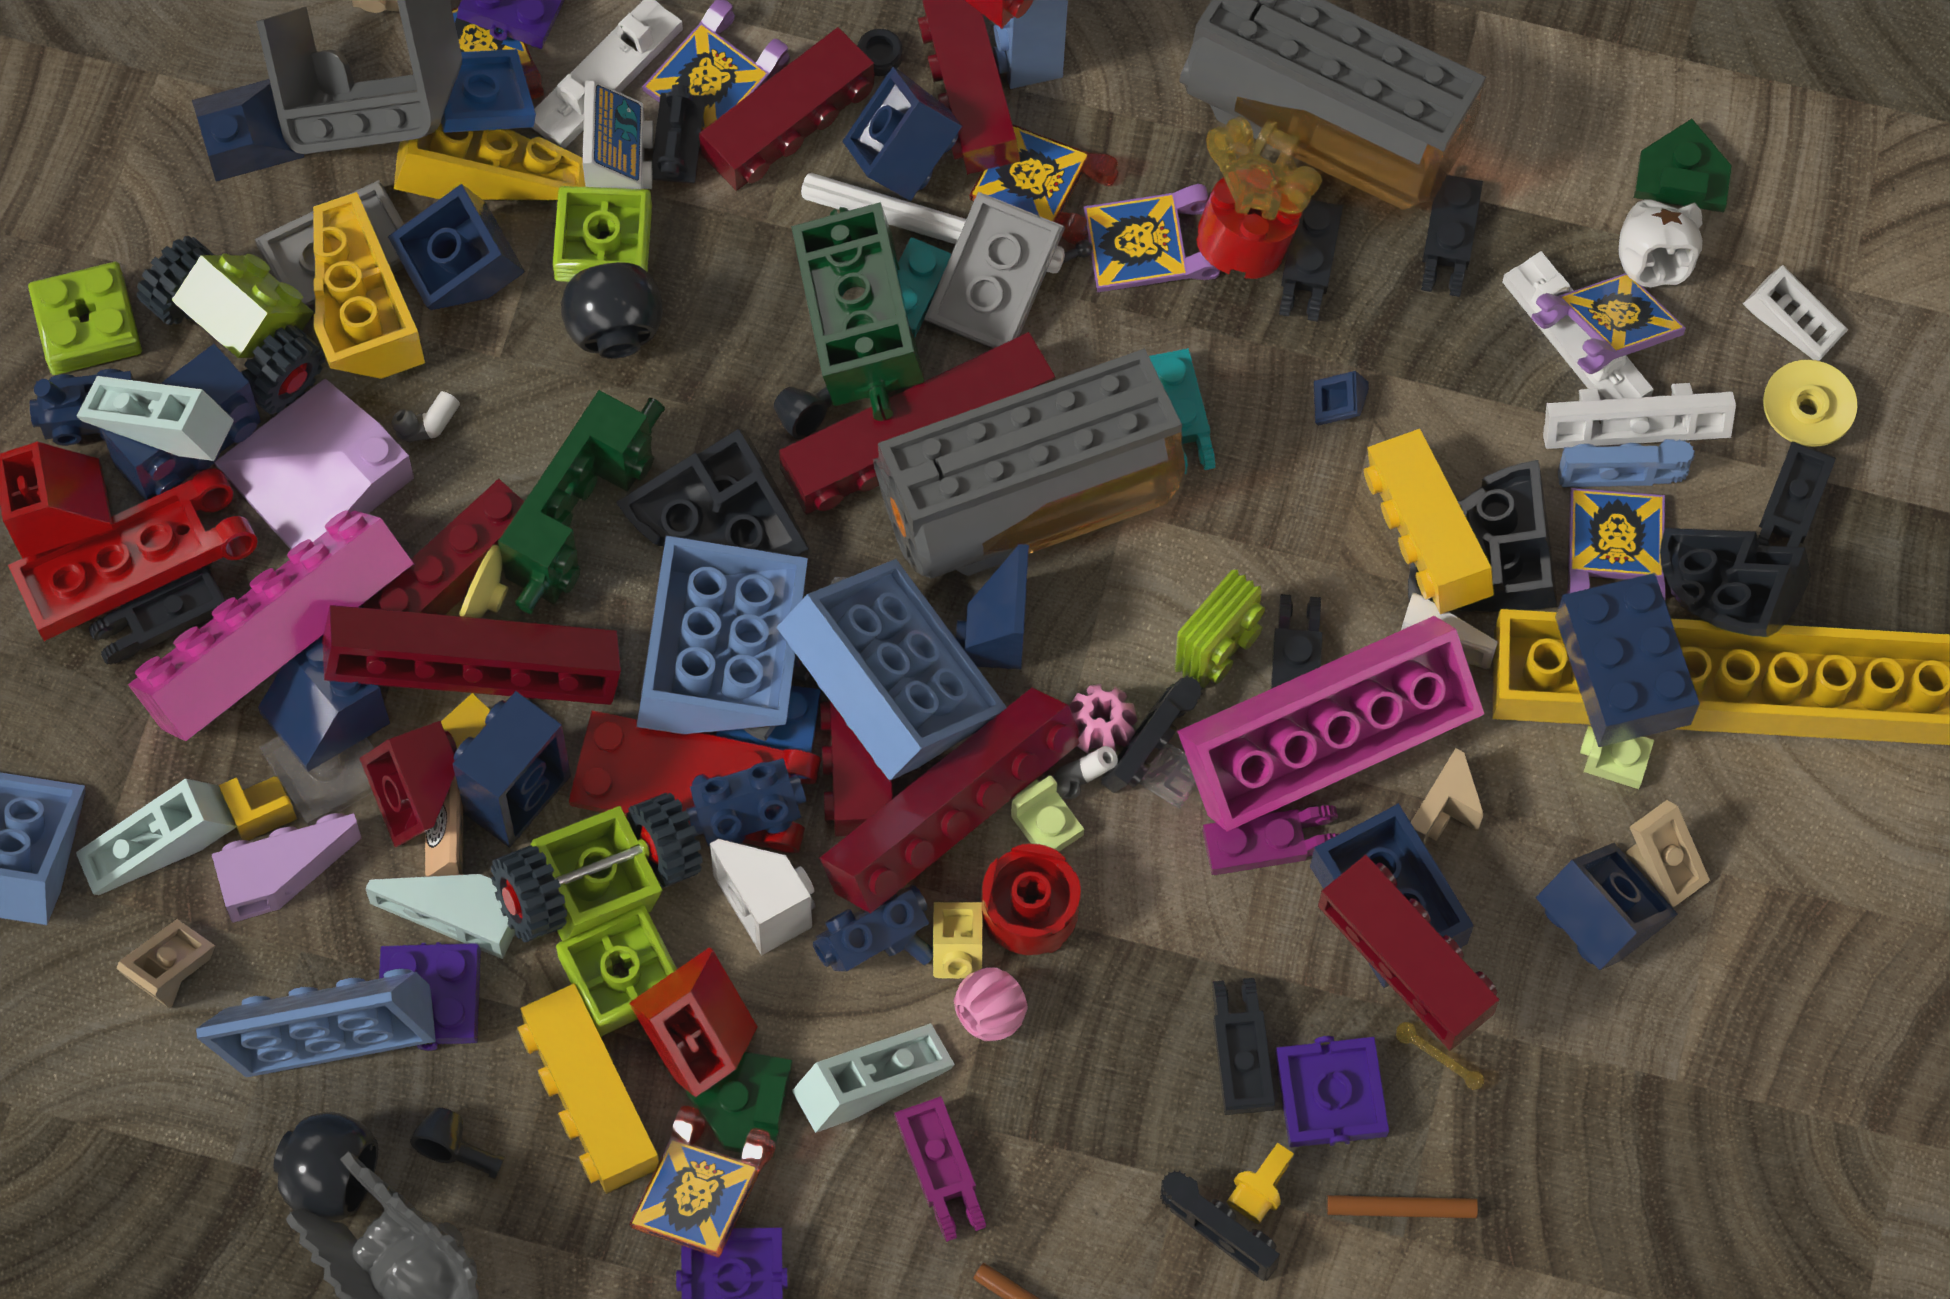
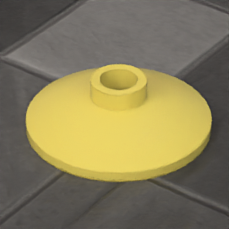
M1798 360L1784 365L1772 375L1765 388L1763 406L1769 423L1778 434L1790 442L1793 441L1808 447H1817L1831 444L1848 432L1856 417L1857 397L1848 378L1837 368L1817 360ZM1808 405L1814 409L1815 414H1806L1799 407Z
M493 545L484 557L467 592L459 617L482 618L487 610L495 613L499 611L508 591V586L500 583L502 556L499 546Z

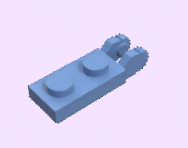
M1665 439L1659 446H1642L1638 443H1626L1614 447H1596L1592 444L1564 447L1558 468L1559 485H1562V487L1652 486L1653 484L1682 482L1683 479L1686 480V476L1689 474L1695 450H1693L1690 442L1687 443L1685 440L1681 441L1680 439L1678 441H1675V439Z

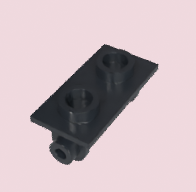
M675 84L672 85L671 92L661 93L652 156V180L696 183L700 151L699 133L703 128L706 96L690 95V88L688 86Z

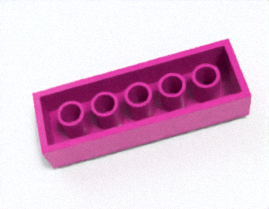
M348 510L340 512L325 524L324 527L327 531L313 542L311 539H307L290 550L287 554L290 560L276 571L270 568L256 576L249 584L252 589L238 600L232 597L217 606L212 612L214 618L201 629L192 627L182 633L173 643L176 648L162 659L159 656H155L142 664L135 672L137 678L129 683L128 686L161 730L186 742L322 636L330 605L359 607L414 563L380 517L355 510L351 513Z
M1432 616L1177 732L1208 817L1224 830L1230 831L1484 715V711L1456 628L1438 617Z

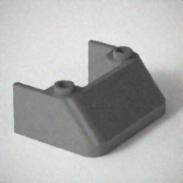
M397 0L413 75L356 83L353 81L350 65L341 53L335 50H316L307 7L296 8L256 21L280 127L286 144L297 153L309 154L419 139L434 133L440 125L462 65V53L450 0Z

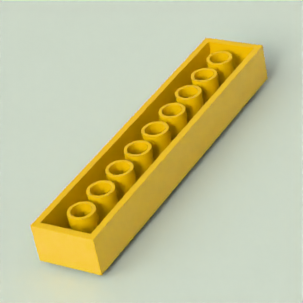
M1500 609L1494 629V640L1498 641L1493 658V719L1591 725L1555 618L1557 612ZM1671 619L1700 703L1691 725L1676 728L1675 730L1950 745V634L1784 625L1778 632L1769 637H1759L1730 632L1715 627L1703 620Z

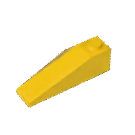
M441 122L438 129L430 135L419 139L400 141L394 189L435 199H441L460 184H463L482 200H558V190L561 186L586 187L583 158L541 137L529 139L510 129L444 133Z
M355 192L314 206V330L330 368L382 379L424 364L425 360L418 330L358 193Z

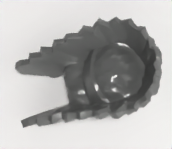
M350 1152L345 1154L340 1160L384 1208L382 1215L374 1219L367 1227L364 1236L357 1240L345 1224L330 1221L301 1208L290 1212L286 1218L290 1227L300 1233L299 1244L312 1253L311 1262L324 1268L323 1279L334 1287L336 1296L340 1299H478L480 1283L477 1281L476 1263L470 1253L462 1246L464 1238L461 1232L448 1222L438 1224L421 1213L406 1198L395 1192L389 1184L380 1179L369 1168H366Z

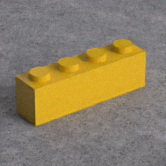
M1421 429L1367 447L1369 467L1364 468L1367 485L1373 495L1380 493L1384 501L1381 503L1384 519L1389 529L1397 527L1401 537H1398L1401 553L1407 564L1415 563L1419 571L1416 572V579L1424 599L1432 598L1441 615L1493 596L1492 568Z
M575 983L521 1007L524 1024L517 1027L519 1035L529 1054L538 1051L545 1066L537 1070L549 1097L558 1094L565 1110L559 1112L558 1115L569 1139L572 1140L579 1137L586 1153L580 1155L579 1159L590 1183L599 1180L607 1194L658 1170L659 1160L656 1150Z

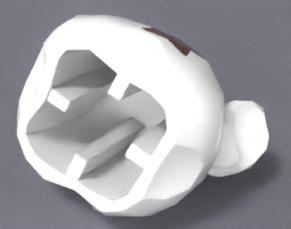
M1644 199L1632 207L1623 223L1619 239V258L1625 273L1630 279L1641 286L1651 288L1660 285H1677L1690 276L1702 251L1703 242L1699 231L1702 225V213L1695 202L1677 209L1655 200Z

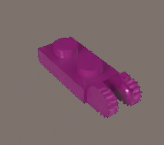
M1322 805L1320 807H1310L1301 812L1295 809L1265 814L1230 831L1224 830L1217 823L1204 824L1202 832L1211 875L1215 876L1306 861L1307 857L1313 855L1314 847L1339 835V833L1316 835L1305 840L1302 829L1326 825L1337 820L1336 806Z
M940 1096L895 1112L896 1123L929 1208L933 1206L936 1220L945 1241L948 1242L957 1238L956 1225L953 1217L949 1214L945 1202L962 1196L969 1224L973 1226L975 1231L986 1228L985 1219L974 1192L976 1191V1184L942 1097Z

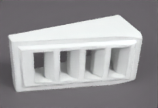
M1783 265L1771 273L1743 303L1758 319L1813 360L1820 361L1848 331ZM1775 291L1782 296L1777 302L1770 297ZM1789 303H1792L1797 308L1789 316L1784 309ZM1806 314L1812 320L1802 329L1797 322ZM1821 325L1827 331L1815 342L1810 336Z
M1412 593L1401 630L1436 616L1456 628L1468 664L1490 669L1498 641L1450 612L1440 615L1435 603L1428 599L1425 600L1419 594Z

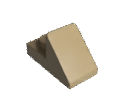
M1455 748L1411 821L1412 826L1424 845L1429 837L1435 841L1439 839L1450 817L1455 818L1472 829L1479 830L1483 818V810L1465 753Z
M1666 800L1630 826L1636 844L1626 851L1629 859L1672 908L1710 881L1677 805Z
M176 919L121 959L116 969L133 984L170 1008L173 1006L182 980L211 959L215 945Z

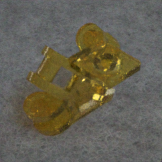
M1242 116L1229 120L1226 128L1217 126L1209 130L1206 138L1207 149L1224 176L1234 198L1235 211L1237 213L1246 215L1250 208L1262 210V217L1264 219L1274 220L1279 210L1288 214H1297L1307 207L1311 201V196L1321 186L1322 179L1318 171L1312 167H1296L1292 156L1302 135L1294 131L1291 135L1276 128L1277 122L1269 118L1254 143L1253 129L1248 120ZM1267 144L1281 151L1275 164L1261 157Z

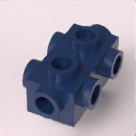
M105 369L99 371L96 375L75 377L69 374H60L51 377L49 380L41 379L36 381L34 393L37 395V399L30 400V415L33 427L41 428L45 440L53 439L55 444L62 446L79 443L82 435L100 433L101 438L104 439L100 427L81 421L77 414L97 376L134 381L131 371L123 372L118 369Z
M782 758L772 762L759 763L749 769L723 777L709 778L705 774L696 776L690 787L695 806L686 808V811L690 816V825H694L697 832L694 836L704 834L709 847L710 843L717 839L741 844L746 835L764 829L768 833H781L791 826L793 820L801 818L798 805L807 802L799 774L789 777L784 759Z
M912 884L905 889H900L871 914L863 909L853 914L851 909L845 910L825 922L828 930L816 936L817 940L813 941V948L823 965L826 967L832 966L834 971L847 972L883 950L890 957L904 949L925 966L933 958V947L920 938L916 932L929 924L924 914V911L927 910L926 901L920 890Z

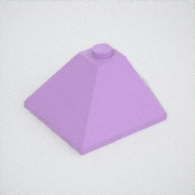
M323 379L253 432L250 437L240 442L215 462V466L225 474L230 483L291 550L307 539H311L313 542L327 531L324 527L325 524L340 512L348 510L351 513L355 510L369 514L414 479L409 455L374 418L326 379Z

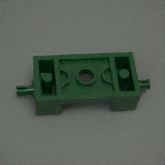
M879 202L853 210L839 207L840 213L835 208L830 212V216L791 226L821 372L833 404L838 406L870 398L873 418L883 421L881 405L886 419L891 418L893 415L888 393L924 383L925 380L917 344L908 321L898 276L900 267L892 232L882 204ZM862 287L865 289L863 295L855 300L842 298L844 293L850 288Z
M600 390L597 391L498 541L505 578L524 588L518 599L515 600V605L520 610L532 614L540 598L555 604L562 592L569 593L575 586L581 569L578 568V551L575 546L573 529L569 528L573 518L571 511L579 499L585 501L590 496L597 483V476L627 492L636 479L641 481L646 477L654 461L651 449V429L662 412L665 411V406L654 398H648L647 403L640 412Z

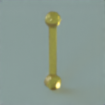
M1403 1022L1398 1025L1396 1037L1401 1043H1413L1465 1079L1469 1089L1477 1090L1483 1086L1484 1077L1480 1072L1469 1071L1418 1036L1413 1024Z

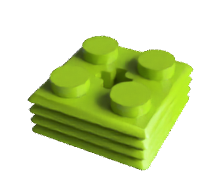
M561 186L558 190L553 253L555 280L569 282L575 274L582 270L616 262L633 263L641 266L648 272L652 215L651 192L648 189ZM600 232H609V236L606 239H597L600 236Z
M114 261L33 281L28 284L45 360L52 375L138 355L142 352L124 276L118 262ZM89 314V321L80 322V316Z
M1238 569L1231 570L1178 631L1174 665L1175 672L1182 671L1183 678L1193 676L1194 679L1201 683L1200 686L1202 688H1205L1210 681H1213L1215 684L1221 682L1233 665V660L1230 659L1240 646L1245 650L1249 649L1263 629L1258 624L1265 612V607L1260 604L1261 586L1254 587L1253 580L1246 581V575L1239 576Z
M644 905L638 906L556 945L558 958L571 984L575 983L600 1036L637 1020L638 1018L629 1002L677 970ZM621 963L624 968H630L629 975L624 978H620L618 975L612 976L614 974L613 965Z

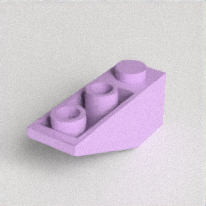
M342 813L329 814L320 818L315 825L301 829L296 827L280 828L273 831L269 838L251 843L247 840L234 841L225 845L222 851L213 853L212 858L232 923L279 910L362 839L354 813L346 816Z

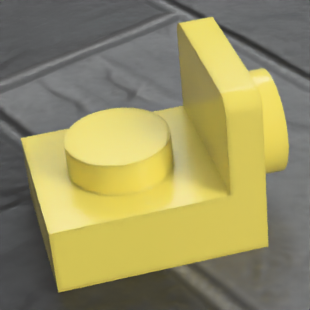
M934 902L933 976L935 978H966L969 974L982 969V902Z

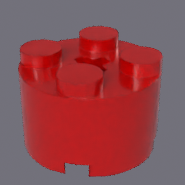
M1255 167L1251 168L1248 172L1227 175L1215 184L1197 227V246L1201 254L1211 265L1227 274H1230L1231 269L1246 272L1244 278L1256 279L1268 276L1278 269L1286 254L1303 213L1302 207L1295 201L1287 189L1273 180L1271 173L1265 169Z
M1021 844L1011 848V851L1000 858L997 857L988 867L982 886V918L990 939L1003 948L1022 955H1038L1057 951L1071 935L1077 923L1081 894L1080 880L1076 872L1066 861V858L1059 851L1045 845ZM1028 895L1037 897L1034 904L1025 903Z

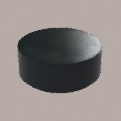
M873 29L866 32L860 38L857 46L874 63V76H886L892 67L898 69L902 62V43L896 34L886 29Z

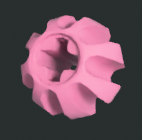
M1101 684L1089 686L1087 688L1088 696L1077 693L1069 705L1080 733L1078 738L1080 744L1077 747L1086 753H1089L1092 748L1099 749L1103 746H1108L1116 752L1115 744L1126 747L1135 734L1132 726L1138 721L1134 704L1124 703L1127 697L1126 693L1117 687H1114L1111 692H1105L1101 689Z
M983 968L969 974L960 983L954 998L955 1011L964 1028L974 1037L983 1041H998L1013 1035L1022 1025L1028 1009L1026 997L1021 986L1009 973L999 968Z

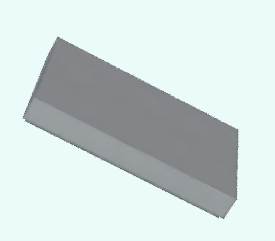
M380 180L355 192L358 193L391 271L395 273L405 267L388 236L405 224ZM310 212L256 238L255 242L265 262L269 265L274 278L297 289L303 295L302 302L312 311H315L313 212Z
M978 192L924 320L992 349L1019 337L1065 229L1064 226Z

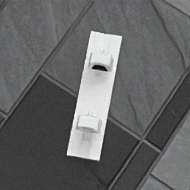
M643 0L535 108L534 127L531 128L548 141L565 149L584 130L585 81H596L621 93L683 30L682 20L662 7L656 0ZM628 38L632 42H634L636 44L637 51L630 47L628 44H626L624 41Z
M1542 251L1505 273L1502 282L1530 317H1532L1533 313H1538L1542 310L1536 304L1537 298L1540 295L1550 293L1560 296L1573 291L1569 283L1556 270ZM1568 315L1547 329L1538 326L1588 389H1598L1601 400L1651 397L1653 388L1626 355L1612 360L1594 374L1585 372L1577 362L1579 358H1584L1588 355L1582 349L1585 341L1592 338Z
M1690 383L1672 384V396L1607 400L1600 399L1598 389L1579 390V401L1547 403L1543 432L1546 449L1574 447L1579 444L1605 446L1626 443L1663 442L1665 439L1686 441L1731 438L1736 409L1733 392L1693 394Z

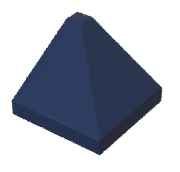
M1356 371L1315 380V423L1319 426L1360 416L1369 390V382Z

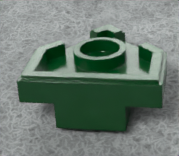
M1691 118L1641 150L1633 198L1651 199L1679 206H1687L1695 202L1700 209L1724 213L1727 205L1732 165Z
M744 1052L734 1071L697 1097H694L686 1090L687 1097L697 1111L701 1113L725 1150L774 1158L790 1080L792 1060Z

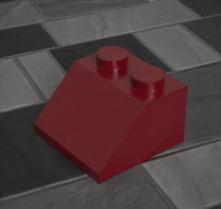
M441 720L390 738L359 758L395 848L404 845L434 827L455 776L453 768L455 761L453 757L457 751V746L452 735L444 730Z

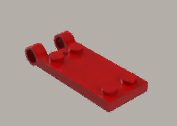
M219 469L203 470L195 475L192 480L112 516L113 530L9 564L8 567L42 640L46 641L218 559L225 557L228 560H239L250 555L255 550L258 541L246 518L241 516L226 518L215 528L205 532L196 513L199 509L204 512H216L225 508L231 502L233 490L225 474Z
M591 710L569 804L572 807L601 813L621 806L626 816L630 806L664 793H671L674 795L675 800L678 799L682 803V811H686V808L695 806L690 787L694 778L700 774H705L709 778L723 777L749 769L759 763L772 762L783 758L789 777L790 774H799L807 778L800 779L801 784H815L821 758L802 750H780L704 733L680 734L636 727V719ZM792 822L791 826L781 833H768L764 829L746 835L743 843L767 847L786 853H799L805 827Z

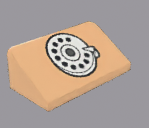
M456 776L453 778L434 827L426 831V877L463 875V804Z

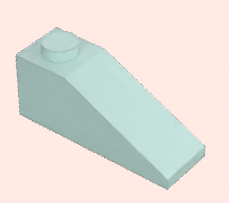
M102 376L96 377L77 414V417L83 422L174 455L214 461L234 422L202 389Z
M184 779L77 851L76 854L94 895H101L200 852L237 826L219 785Z
M481 874L369 880L366 886L370 904L465 944L478 943L482 951L501 959L504 958L515 935V929L511 930L507 924V915L503 916L500 910L502 904L496 899L494 892H497V888L492 885V879Z
M930 1023L816 1062L792 1092L816 1133L853 1120L943 1074L955 1064Z

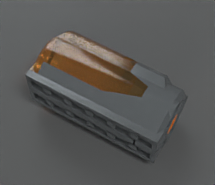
M1212 0L1196 24L1193 44L1181 72L1179 82L1185 85L1187 94L1210 104L1217 121L1402 210H1407L1430 202L1436 197L1460 156L1480 109L1481 93L1486 76L1325 0Z
M1145 348L878 443L879 457L873 459L884 504L899 548L913 570L921 574V576L930 579L954 570L969 576L1002 564L1019 544L1029 545L1028 554L1166 505L1179 489L1185 474L1184 452L1181 443L1182 424Z

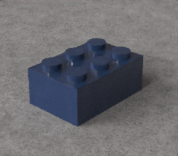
M212 344L160 383L202 389L234 420L214 461L177 456L101 428L115 468L145 501L181 485L182 481L197 470L203 471L212 466L223 450L234 442L240 443L253 434L257 425L261 423L249 381L215 344Z
M1647 574L1562 595L1555 618L1598 747L1691 725L1700 703L1656 574Z
M517 691L506 702L501 700L494 705L485 719L486 726L475 739L471 736L465 739L453 757L455 761L453 768L465 815L509 848L571 777L562 724Z
M1399 803L1314 847L1310 868L1323 889L1364 855H1367L1375 865L1382 863L1391 871L1397 881L1396 888L1408 901L1415 899L1425 908L1431 919L1429 923L1441 936H1450L1460 948L1468 944L1474 925ZM1369 963L1383 988L1388 987L1389 984Z

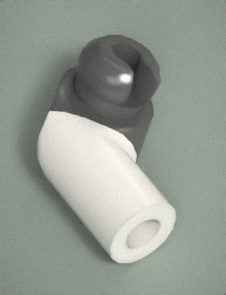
M441 391L427 413L414 414L413 411L400 410L392 418V427L396 431L398 438L409 443L436 438L442 433L460 406V402L451 394Z
M1103 746L1082 758L1059 767L1053 777L1057 782L1056 792L1062 799L1078 797L1081 793L1080 785H1084L1115 768L1118 762L1116 752L1108 746Z

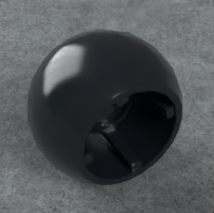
M624 262L601 264L582 270L569 280L562 296L561 315L567 333L573 342L584 351L598 353L602 358L607 359L623 358L637 353L641 345L649 342L655 336L663 315L662 298L658 285L652 276L641 266Z
M322 1112L305 1117L299 1122L294 1131L290 1130L284 1134L274 1157L273 1168L274 1172L278 1174V1191L285 1203L293 1210L301 1208L330 1221H340L352 1216L363 1203L368 1190L352 1175L340 1159L350 1152L366 1168L375 1173L379 1150L377 1140L363 1123L345 1114Z

